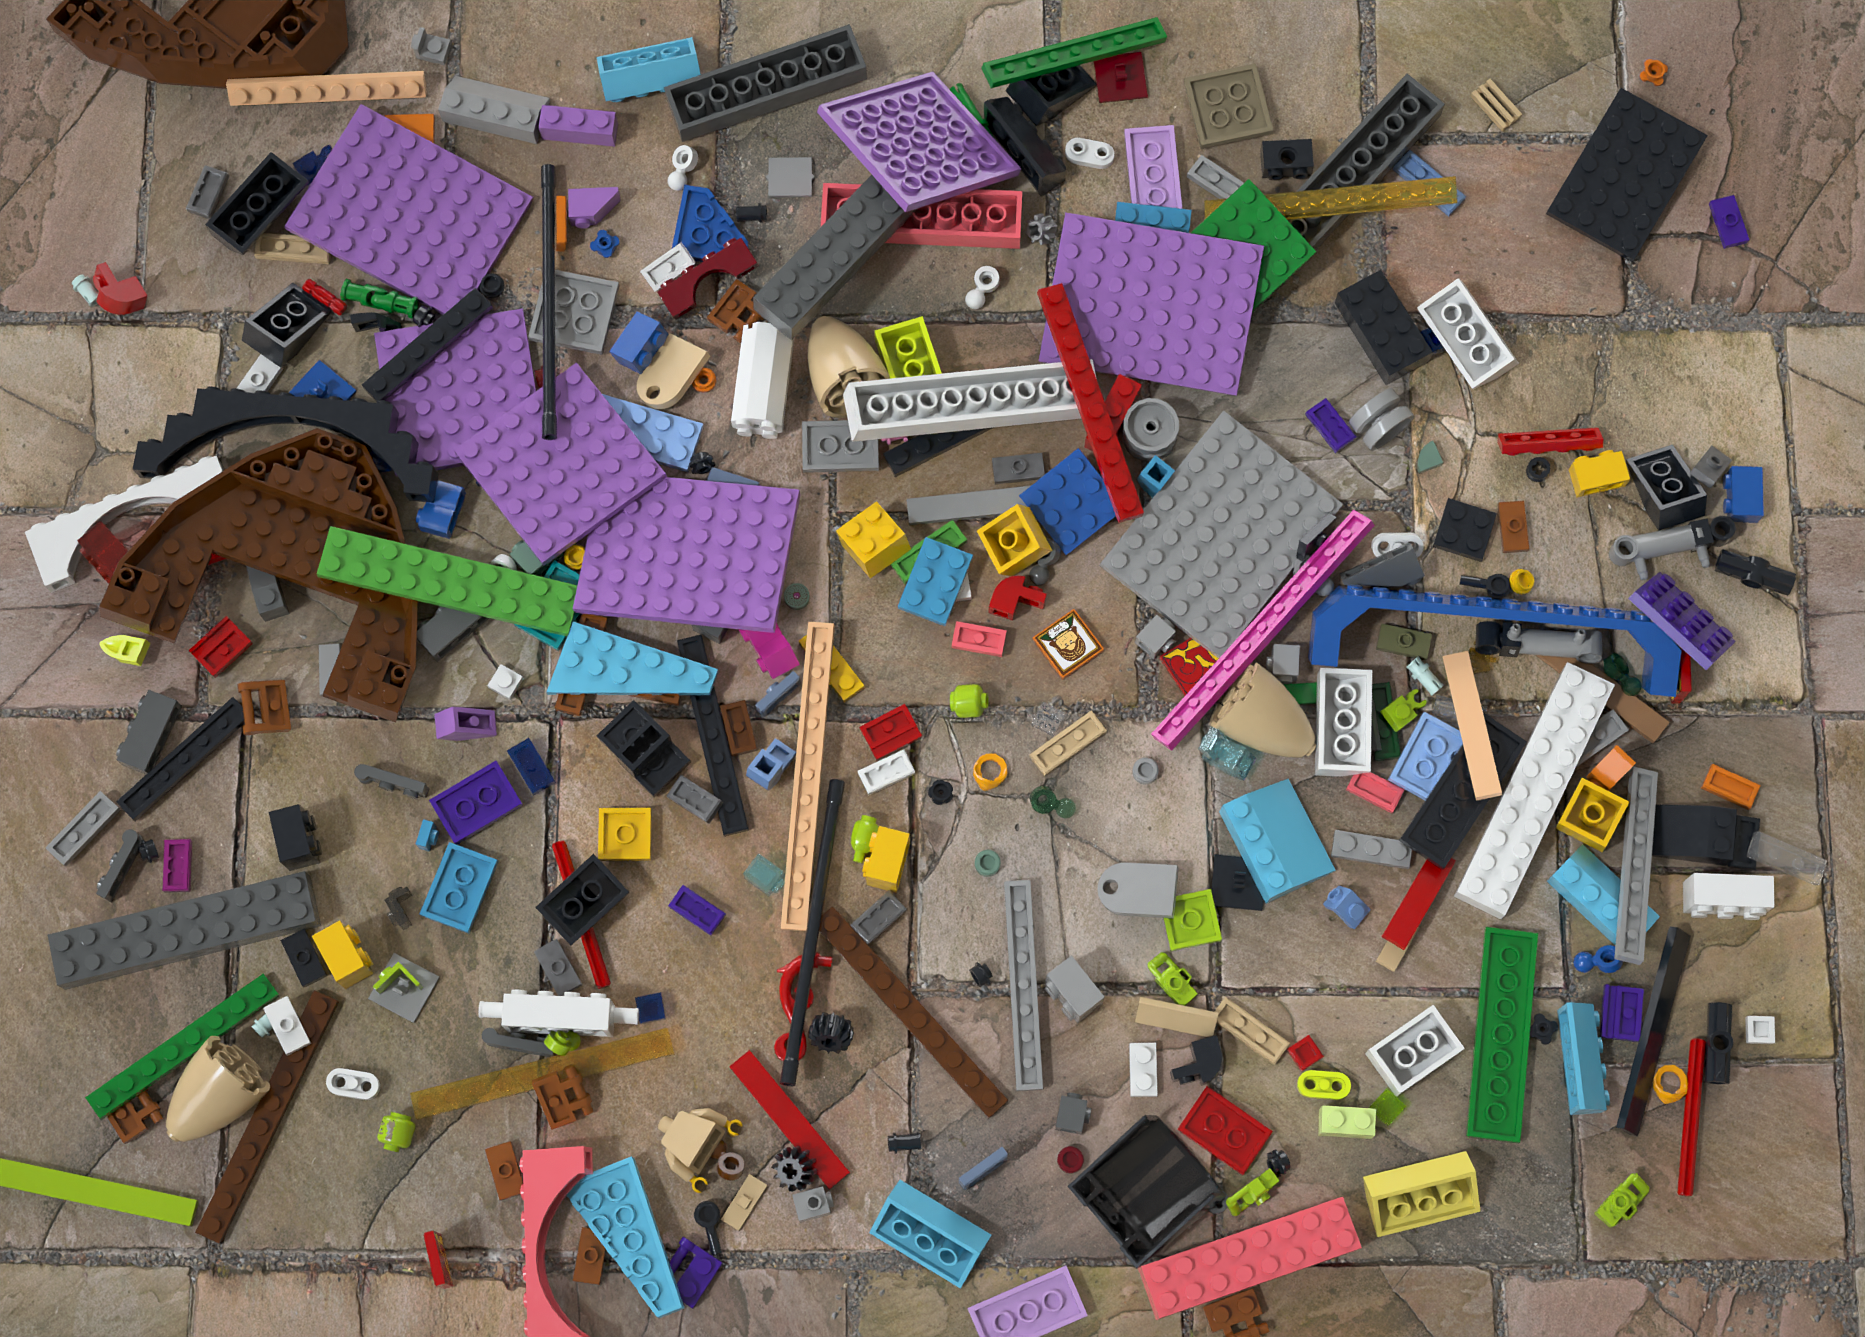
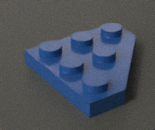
M684 185L672 248L682 242L693 259L699 262H703L702 258L710 252L715 251V253H718L724 249L723 245L732 238L737 240L742 238L749 249L747 239L740 233L724 208L720 206L708 188Z

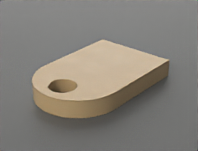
M669 333L663 346L658 349L650 365L645 368L637 380L639 397L647 406L654 409H665L673 406L683 397L710 358L709 353ZM660 390L658 397L650 399V395L654 391Z

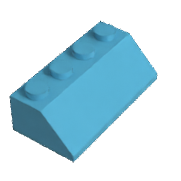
M692 37L597 57L605 100L611 102H620L625 97L630 96L644 97L649 92L654 91L665 92L664 87L701 75Z
M1582 844L1547 882L1608 940L1616 945L1621 880ZM1649 906L1647 910L1646 932L1660 917Z
M1566 1003L1557 1010L1570 1115L1602 1113L1607 1110L1606 1106H1609L1610 1098L1609 1092L1604 1090L1603 1079H1606V1067L1600 1060V1053L1603 1052L1602 1038L1597 1036L1596 1027L1600 1025L1599 1013L1594 1011L1593 1004Z
M902 1180L898 1181L887 1197L869 1232L960 1289L991 1237V1234Z

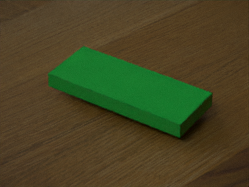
M1317 683L1283 684L1299 705L1317 703Z

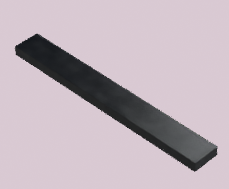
M702 634L677 640L681 657L709 666ZM713 686L710 695H690L713 794L723 802L718 810L723 835L726 837L749 831L715 687Z
M1670 926L1667 933L1616 1128L1633 1136H1638L1691 938V935L1678 927Z

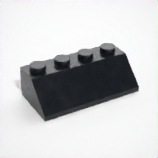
M1009 97L989 99L984 102V119L989 123L988 128L1008 155L1019 165L1021 172L1038 194L1042 197L1063 183L1067 170L1065 164L1060 158L1056 159L1049 143L1045 139H1040L1035 125L1030 120L1026 121L1017 102L1013 103Z
M270 152L205 225L210 234L229 250L244 255L306 187L309 181L274 153Z

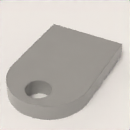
M1118 863L1112 865L1104 871L1099 879L1098 896L1105 908L1116 915L1174 918L1179 867L1177 865ZM1111 882L1118 884V890L1114 894L1105 893L1107 884Z

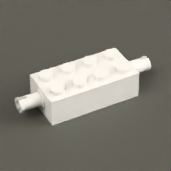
M511 990V994H504L503 1002L480 1001L479 1017L502 1018L501 1025L508 1033L549 1034L550 1031L557 1032V1030L567 1033L568 1030H573L574 1033H578L580 1036L613 1037L615 1023L638 1025L639 1008H615L611 999L606 998V994L591 993L590 997H580V993L564 992V996L553 995L554 992L538 991L537 995H529L525 990Z

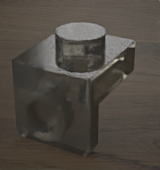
M398 887L388 894L389 897L385 899L390 909L387 916L394 927L399 925L405 930L411 927L412 923L400 903L412 897L413 893L408 887Z

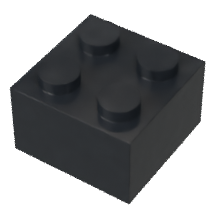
M300 804L268 812L280 863L289 871L319 864V855H322V849L319 840H315L313 831L317 830L313 815L310 816L309 811L304 810Z

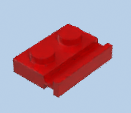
M225 616L188 651L216 678L253 643Z
M905 704L859 727L876 761L922 738V734Z

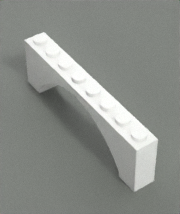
M217 456L201 458L194 465L181 466L175 469L174 473L166 476H156L151 479V482L144 485H133L126 492L118 495H108L101 502L85 504L76 512L71 514L63 513L51 522L33 525L30 530L25 531L45 587L52 593L75 584L73 577L84 550L98 531L108 522L131 509L141 506L172 504L224 471Z

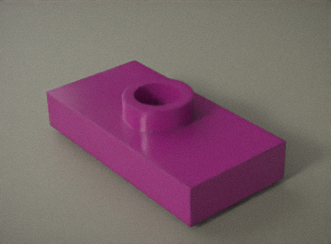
M191 839L164 840L163 892L191 891Z

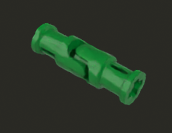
M351 279L344 280L340 293L341 300L343 301L349 299L360 302L362 306L383 309L389 313L398 312L406 314L411 319L414 318L419 306L418 297L402 296L397 291L387 292L383 288L370 284L364 286L352 283Z

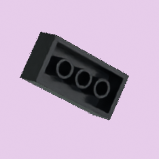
M1381 270L1337 293L1335 299L1336 307L1385 385L1429 362L1433 353Z

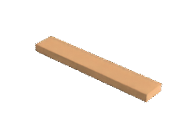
M1464 651L1442 656L1476 801L1501 796L1500 782L1469 653Z

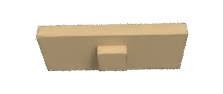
M1419 927L1405 950L1387 941L1376 962L1394 972Z
M749 1174L721 1220L740 1231L768 1185Z

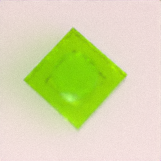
M1386 1088L1369 1108L1376 1109V1116L1389 1126L1405 1109L1406 1105Z

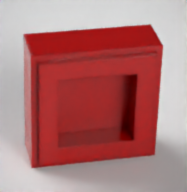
M1307 1035L1287 1049V1052L1301 1072L1324 1057L1310 1035Z

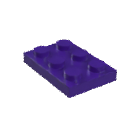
M497 761L490 763L429 800L456 845L523 806Z

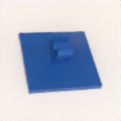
M319 360L289 393L298 397L311 394L323 399L335 396L348 401L357 391Z

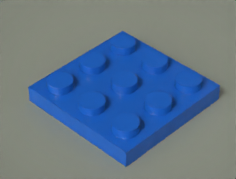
M1080 448L1076 449L1019 495L1027 507H1030L1034 516L1053 540L1058 543L1065 555L1069 554L1116 516L1102 476Z

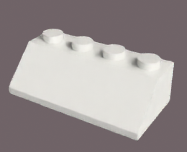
M1459 278L1417 307L1472 389L1499 378L1519 364L1468 288Z
M1320 668L1317 674L1315 775L1341 777L1369 773L1371 771L1372 670Z

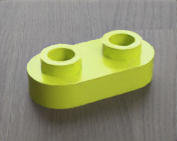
M1308 1070L1303 1072L1298 1078L1297 1089L1301 1095L1307 1098L1340 1100L1350 1092L1351 1083L1349 1078L1340 1072ZM1307 1080L1314 1082V1089L1306 1087L1305 1083ZM1338 1082L1341 1085V1090L1334 1091L1332 1083Z

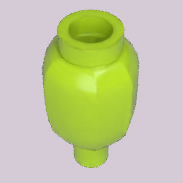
M862 815L861 820L856 821L851 836V845L855 850L854 862L863 864L865 854L870 852L869 843L873 832L877 833L879 828L876 824L877 819L874 817Z

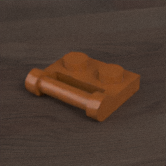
M285 680L250 681L237 684L238 693H241L245 722L243 735L289 732L291 730ZM258 691L262 723L255 724L251 692Z

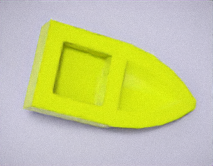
M126 635L112 636L100 642L102 650L110 657L117 659L121 663L137 666L142 665L151 644L146 639Z

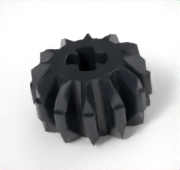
M823 1012L822 1015H815L808 1031V1038L811 1039V1045L818 1046V1051L825 1050L828 1054L834 1051L839 1054L841 1050L847 1051L848 1046H850L854 1036V1028L851 1026L850 1020L844 1019V1015L838 1016L834 1012L832 1014Z
M795 1146L793 1149L791 1147L784 1148L783 1153H778L775 1156L777 1163L772 1164L771 1168L777 1171L773 1179L780 1178L779 1187L784 1188L788 1186L789 1192H793L796 1189L802 1191L806 1189L807 1185L814 1182L812 1175H815L818 1170L812 1167V1164L816 1162V1159H809L810 1150L802 1152L801 1146Z

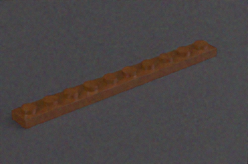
M832 906L822 915L819 932L988 1119L992 1117L1008 1102V1099Z
M313 991L299 1019L311 1044L288 1056L283 1052L269 1081L270 1090L260 1099L195 1233L219 1244L222 1243L339 1004L338 1000L318 991Z

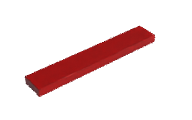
M750 1050L729 1066L794 1147L801 1146L802 1152L810 1150L808 1158L816 1159L812 1167L818 1170L816 1174L829 1190L850 1174L844 1164Z

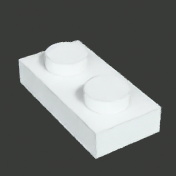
M681 242L640 272L655 292L661 288L660 285L671 278L674 279L685 268L694 265L696 262Z
M1129 1043L1130 1097H1157L1156 1043Z

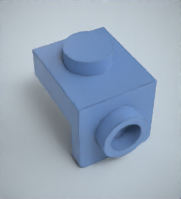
M1342 886L1333 889L1328 894V899L1323 903L1327 909L1334 911L1352 929H1355L1371 910L1351 889Z

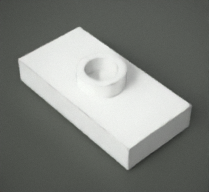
M260 354L237 389H242L249 393H255L257 390L268 392L283 368H280Z
M905 750L857 771L868 796L915 774Z
M288 996L263 1008L287 1056L311 1044Z

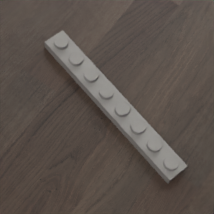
M1633 766L1629 771L1627 796L1629 804L1626 808L1614 959L1640 965L1644 962L1658 772Z
M1030 880L1004 881L1016 1091L1043 1090Z

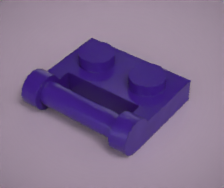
M682 1237L679 1241L680 1246L669 1263L674 1275L687 1253L690 1251L695 1254V1257L677 1283L682 1302L694 1309L723 1263L685 1237Z

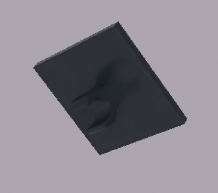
M1215 854L1211 889L1215 907L1262 911L1263 897L1243 858Z

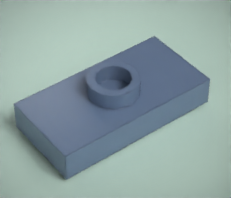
M794 671L780 683H773L767 689V695L756 704V709L762 717L770 713L801 685L800 677Z

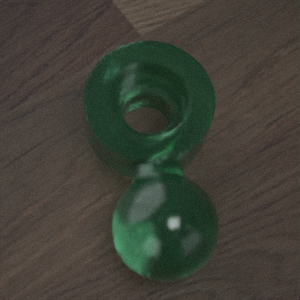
M1612 653L1603 661L1605 674L1610 678L1621 681V689L1624 694L1628 696L1639 694L1642 688L1641 682L1637 677L1629 675V667L1626 661L1617 653Z
M1039 786L1031 792L1030 803L1032 808L1040 814L1049 813L1054 809L1059 817L1067 819L1072 817L1076 811V805L1071 799L1062 798L1057 800L1054 791L1047 786ZM1041 795L1047 796L1045 801H1039L1038 798Z

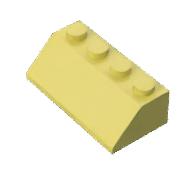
M1466 1151L1363 1177L1366 1199L1377 1237L1480 1212L1476 1171Z

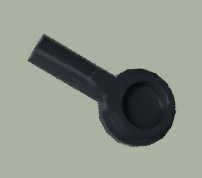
M1494 574L1489 576L1488 579L1461 575L1459 585L1486 589L1487 594L1495 599L1506 597L1511 590L1509 579L1503 574Z
M703 1201L695 1208L694 1219L699 1226L705 1228L711 1254L714 1255L722 1252L715 1226L720 1219V1210L715 1203Z

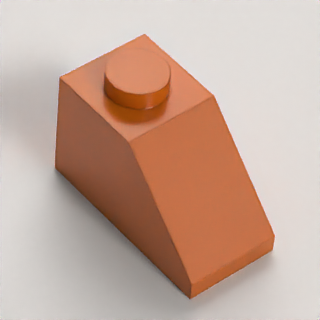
M1616 745L1586 778L1590 782L1609 791L1636 762Z

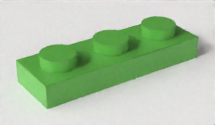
M953 520L927 537L956 549L967 543L966 537ZM925 539L890 564L905 585L908 582Z

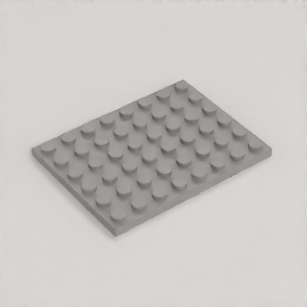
M1223 410L1161 490L1157 492L1145 507L1143 516L1136 518L1099 566L1219 659L1241 635L1293 569L1295 562L1298 560L1296 554L1299 540L1324 516L1329 513L1335 515L1343 504Z

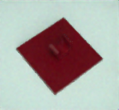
M1142 52L1124 53L1093 61L1099 103L1148 98Z

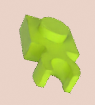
M1418 689L1407 693L1405 698L1402 695L1380 711L1395 732L1402 729L1418 716L1414 710H1418L1426 705V700L1420 703L1414 700V695L1419 692Z

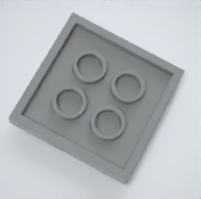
M555 270V346L602 355L619 290V282ZM542 285L528 336L530 341L543 343Z

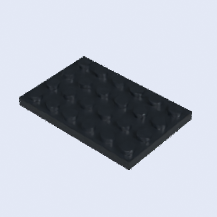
M1620 88L1546 214L1633 262L1708 135Z

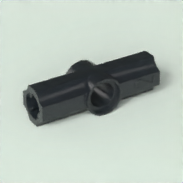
M1724 549L1720 551L1714 570L1741 580L1740 582L1747 587L1755 589L1766 588L1787 596L1791 593L1796 580L1795 573L1771 566L1770 562L1757 556L1745 557Z
M1722 1002L1708 1003L1707 1038L1705 1039V1083L1716 1085L1730 1084V1057L1734 1043L1731 1036L1732 1004ZM1714 1037L1722 1039L1724 1042L1723 1050H1719L1714 1046Z

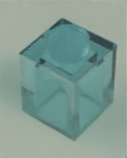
M759 853L743 873L745 880L768 897L772 892L778 893L785 883L783 880L785 877L784 872Z

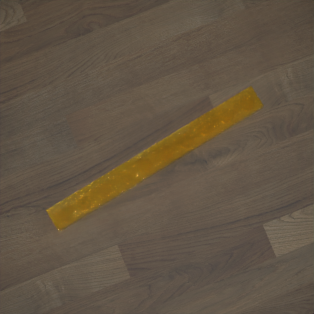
M1456 176L1265 195L1286 219L1458 203ZM1226 199L1204 201L1205 219Z
M664 1028L570 1052L566 1056L558 1055L412 1092L410 1095L415 1118L419 1120L533 1091L532 1080L554 1071L558 1072L560 1079H564L567 1077L564 1068L570 1064H574L577 1072H580L582 1078L675 1054L669 1029Z

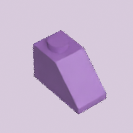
M618 187L568 189L571 226L588 228L590 225H597L620 202Z
M451 707L435 714L437 739L461 741L497 735L494 710Z

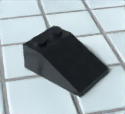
M1078 65L1010 83L1006 92L1014 102L1019 104L1022 111L1037 127L1056 117L1095 88L1097 84Z
M291 283L245 320L242 341L282 368L300 352L331 314L332 309L321 303L311 294H308L295 283Z
M1673 444L1626 459L1627 467L1645 510L1658 531L1705 516L1707 494L1697 479L1690 474L1691 470Z
M1656 804L1652 856L1727 866L1733 861L1737 809L1716 806Z
M593 853L535 908L572 946L629 894V891Z

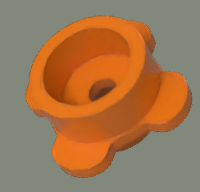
M1646 60L1644 71L1640 73V79L1642 81H1650L1655 86L1662 85L1663 75L1667 73L1668 67L1659 60Z

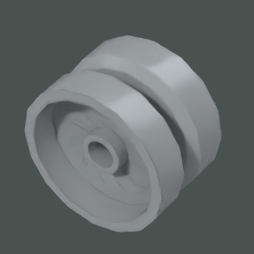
M1392 388L1381 392L1368 401L1349 421V424L1356 433L1366 432L1363 442L1371 451L1379 449L1394 439L1415 417L1407 406L1398 407L1401 398Z
M1146 398L1133 404L1126 413L1122 428V441L1126 450L1133 457L1142 461H1151L1155 455L1160 459L1165 458L1173 450L1179 432V419L1175 410L1167 402L1157 398Z

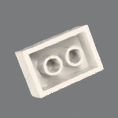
M1693 873L1683 882V913H1691L1693 918H1706L1707 914H1716L1719 919H1732L1734 915L1744 916L1745 920H1759L1760 916L1766 915L1767 912L1774 908V876Z
M1432 1005L1374 1045L1365 1054L1397 1097L1458 1055L1465 1048L1435 1006Z

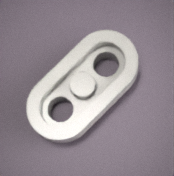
M1073 138L1066 144L1065 156L1073 164L1106 169L1114 161V150L1109 144L1104 142ZM1074 147H1081L1082 150L1080 152H1076L1074 150ZM1104 151L1106 155L1099 156L1098 152Z
M1381 533L1374 537L1371 548L1374 555L1378 557L1412 541L1414 542L1412 548L1418 558L1423 552L1424 545L1421 538L1415 533ZM1388 542V547L1381 549L1380 544Z
M337 1068L332 1070L326 1079L329 1091L338 1096L371 1100L380 1091L378 1078L367 1072ZM340 1078H344L346 1081L343 1087L337 1086V1081ZM370 1082L371 1089L365 1092L363 1085Z

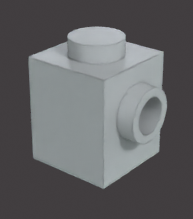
M1156 615L1136 636L1135 644L1154 660L1161 651L1166 653L1174 645L1175 627L1165 617L1161 619Z
M1274 644L1271 657H1267L1266 670L1271 672L1282 684H1292V681L1296 682L1299 676L1300 645Z
M823 1186L792 1195L800 1223L831 1215L829 1208L834 1207L831 1192H825Z

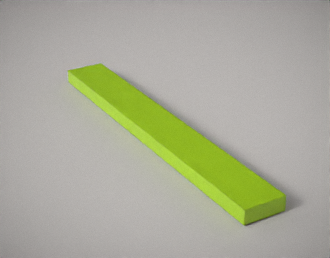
M0 1158V1186L190 1227L193 1225L198 1200Z

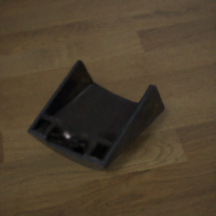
M1144 1115L1068 1185V1188L1083 1206L1091 1210L1121 1246L1120 1250L1136 1269L1141 1267L1226 1197L1217 1182L1197 1157L1157 1115Z

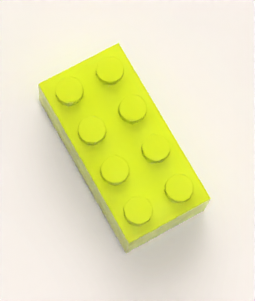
M923 316L874 330L875 343L881 361L889 373V379L942 374Z

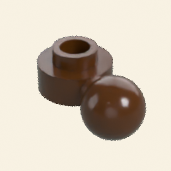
M721 1139L710 1158L718 1159L717 1172L720 1177L729 1181L737 1180L743 1174L744 1160L736 1153H726V1144Z

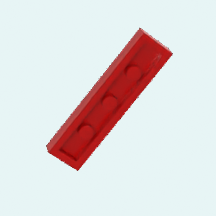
M1597 427L1499 433L1497 443L1502 454L1514 456L1519 453L1542 454L1547 451L1562 453L1580 449L1592 451L1596 448H1603L1604 439Z

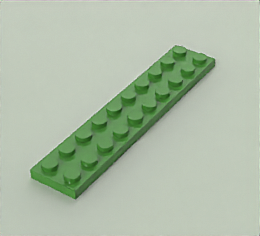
M330 526L317 571V577L563 636H568L575 613L573 604L578 586Z

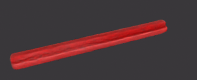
M562 840L553 843L552 848L562 880L564 881L575 869L567 844ZM592 927L581 937L596 987L603 989L610 986L611 982Z
M1698 1038L1691 1039L1689 1048L1688 1088L1685 1095L1677 1191L1678 1195L1685 1197L1692 1196L1694 1190L1706 1045L1705 1040Z

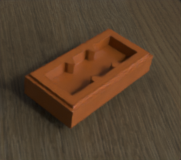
M1524 501L1499 502L1497 506L1503 553L1528 552L1529 540Z
M509 1141L485 1149L499 1200L502 1201L521 1195L520 1189L523 1180L512 1142Z
M582 1227L573 1281L600 1285L606 1249L590 1228Z

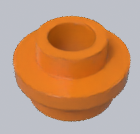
M703 367L692 382V386L699 392H708L714 388L716 376L711 369ZM705 377L708 379V382L701 384L699 380Z

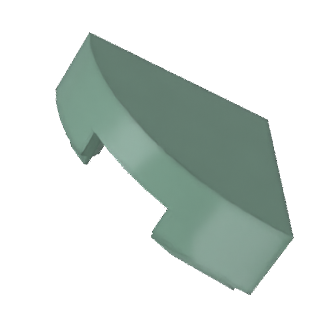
M1434 441L1427 443L1419 454L1417 462L1419 474L1443 465L1442 458Z

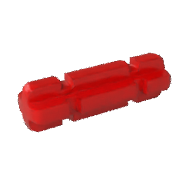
M307 279L303 284L302 289L331 308L336 314L342 315L347 309L345 302L339 298L337 299L335 295L319 286L312 279Z

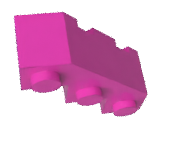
M777 623L775 633L738 629L745 642L750 641L759 658L756 659V662L763 673L767 671L772 679L800 665Z

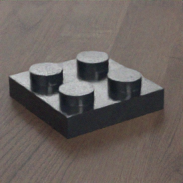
M1448 498L1433 547L1482 562L1497 513Z

